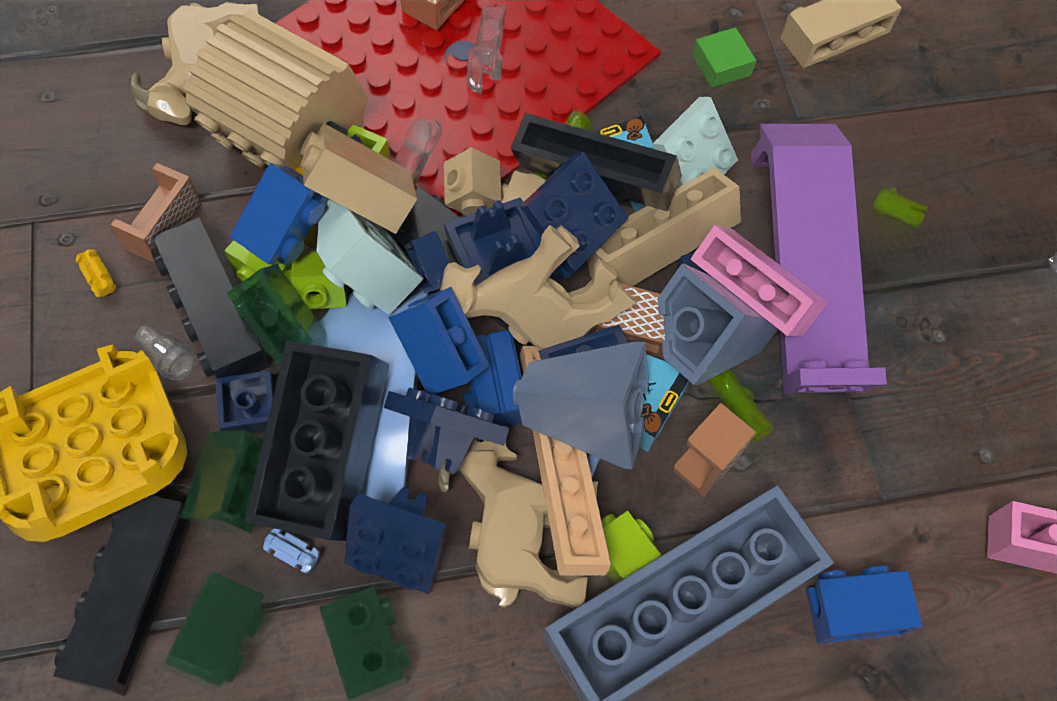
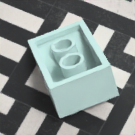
M327 198L324 203L325 211L319 220L317 253L326 266L322 270L323 273L336 286L343 288L347 284L354 290V296L367 308L372 309L374 306H377L390 315L424 278L387 229Z

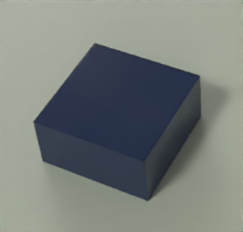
M433 231L404 245L412 264L424 278L420 282L424 293L441 288L444 269L450 263L437 232Z
M271 371L216 378L218 425L225 438L266 431L275 392V380Z

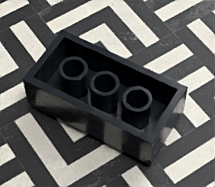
M286 340L244 522L329 541L347 540L349 509L356 494L362 493L390 364L370 354Z

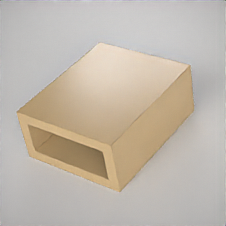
M323 123L317 134L311 131L304 141L300 154L304 156L300 164V168L304 169V186L396 234L417 200L410 171Z

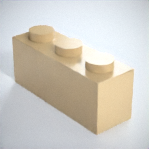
M821 0L805 8L799 7L792 11L787 17L780 39L800 65L806 68L889 33L902 7L896 0Z

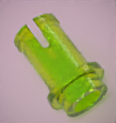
M883 187L873 204V209L878 210V215L881 217L886 214L911 225L913 228H917L925 216L922 212L925 213L928 206L896 193L897 189L894 187L890 190Z

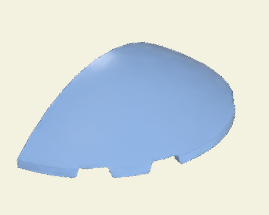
M420 283L390 315L377 306H374L372 309L367 308L352 292L347 295V306L330 308L316 326L310 330L303 342L305 344L370 354L390 364L361 493L385 503H389L401 488L406 487L409 466L407 450L412 417L383 407L389 391L406 396L408 387L417 390L418 382L416 371L388 317L407 309V305L430 295L431 292L424 293Z

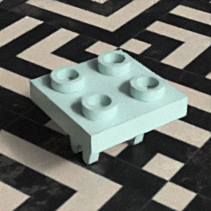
M699 97L652 144L656 150L677 155L682 173L677 188L712 168L725 174L738 161L711 97Z

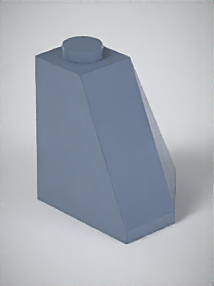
M686 264L680 265L657 298L659 315L663 316L665 340L662 341L663 358L693 385H699L759 354L778 330V328L715 278Z
M630 342L529 362L522 379L516 381L513 389V402L515 406L519 407L523 426L623 469H633L643 439L645 420H640L643 409V394H647L649 381L645 342Z

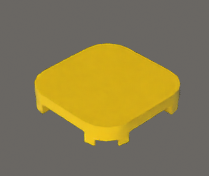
M113 344L98 348L97 352L101 361L20 396L11 386L0 392V519L15 535L27 541L41 542L65 536L158 492L170 484L182 470L187 457L186 440L162 380L142 350L138 353L134 351H117Z

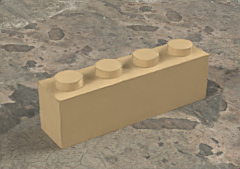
M712 168L677 188L668 211L647 205L631 214L587 259L590 276L592 277L593 267L600 258L617 272L618 278L616 281L618 283L633 286L678 260L681 256L698 248L714 225L732 228L741 223L739 186L717 169Z

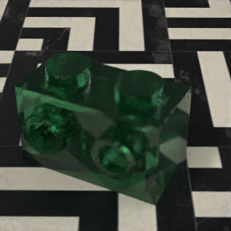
M278 264L258 270L226 293L233 302L237 313L249 324L259 338L263 349L275 360L278 366L282 362L286 340L311 344L326 334V331Z
M245 430L209 431L180 518L215 532L252 533L254 524L244 521L263 439Z
M212 571L205 579L161 669L213 691L221 688L224 681L231 684L244 660V655L239 654L238 650L246 635L254 637L264 618L266 611L260 609L259 606L265 595Z
M374 586L319 607L348 701H367L408 684L404 671L412 669L403 641L395 644L393 642L388 626L397 622L388 596L379 599Z

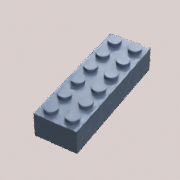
M777 485L544 629L542 639L579 701H625L806 584L834 562Z

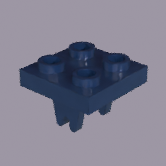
M584 152L574 153L519 206L540 237H542V234L549 225L555 229L562 225L577 238L580 246L561 263L566 272H576L628 219Z
M521 197L505 203L497 200L493 203V207L486 209L485 206H480L476 213L444 223L445 234L459 265L464 268H471L476 265L481 267L478 276L474 279L476 285L505 267L531 257L540 246V235L519 208L523 203Z
M409 387L406 396L389 391L383 407L412 417L407 457L409 459L417 460L420 452L423 450L422 462L430 464L434 469L440 470L447 459L445 470L451 474H455L459 469L474 437L504 446L509 428L492 423L495 415L493 413Z
M403 487L389 503H385L357 493L349 509L344 564L354 567L361 573L374 574L396 582L405 589H415L429 594L436 580L446 524L423 516L427 499L426 494L420 493L415 500H409L410 490L407 487Z

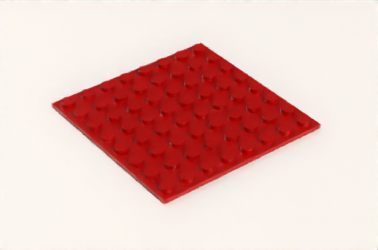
M309 0L275 23L349 64L369 98L363 113L365 120L363 125L359 127L388 139L390 160L410 171L414 188L421 187L428 194L439 196L444 202L445 161L472 147L500 160L502 183L521 167L510 148L525 113L573 126L661 55V51L597 0H464L437 30L403 12L401 0ZM458 41L472 42L475 48L481 51V62L476 68L465 71L469 66V60H457L450 53L446 62L445 53L447 48ZM448 207L457 216L462 214V212Z

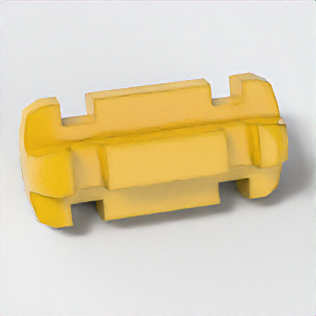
M87 249L83 253H78L75 261L79 263V268L95 296L104 298L107 294L113 293L116 290V284H113L112 277L97 251Z

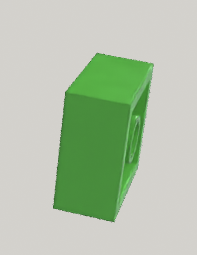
M736 27L696 39L692 52L693 58L711 88L751 76L756 63L755 57Z

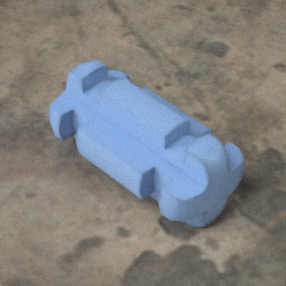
M273 529L265 539L264 550L267 553L274 550V557L294 568L300 565L302 566L301 572L309 573L318 562L320 556L319 549L314 547L310 550L308 549L310 544L289 532L283 535V530Z

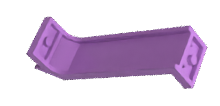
M760 124L761 139L751 152L752 167H769L775 262L828 301V304L803 336H786L780 331L784 394L867 393L887 385L885 367L870 368L868 361L852 146L836 124Z

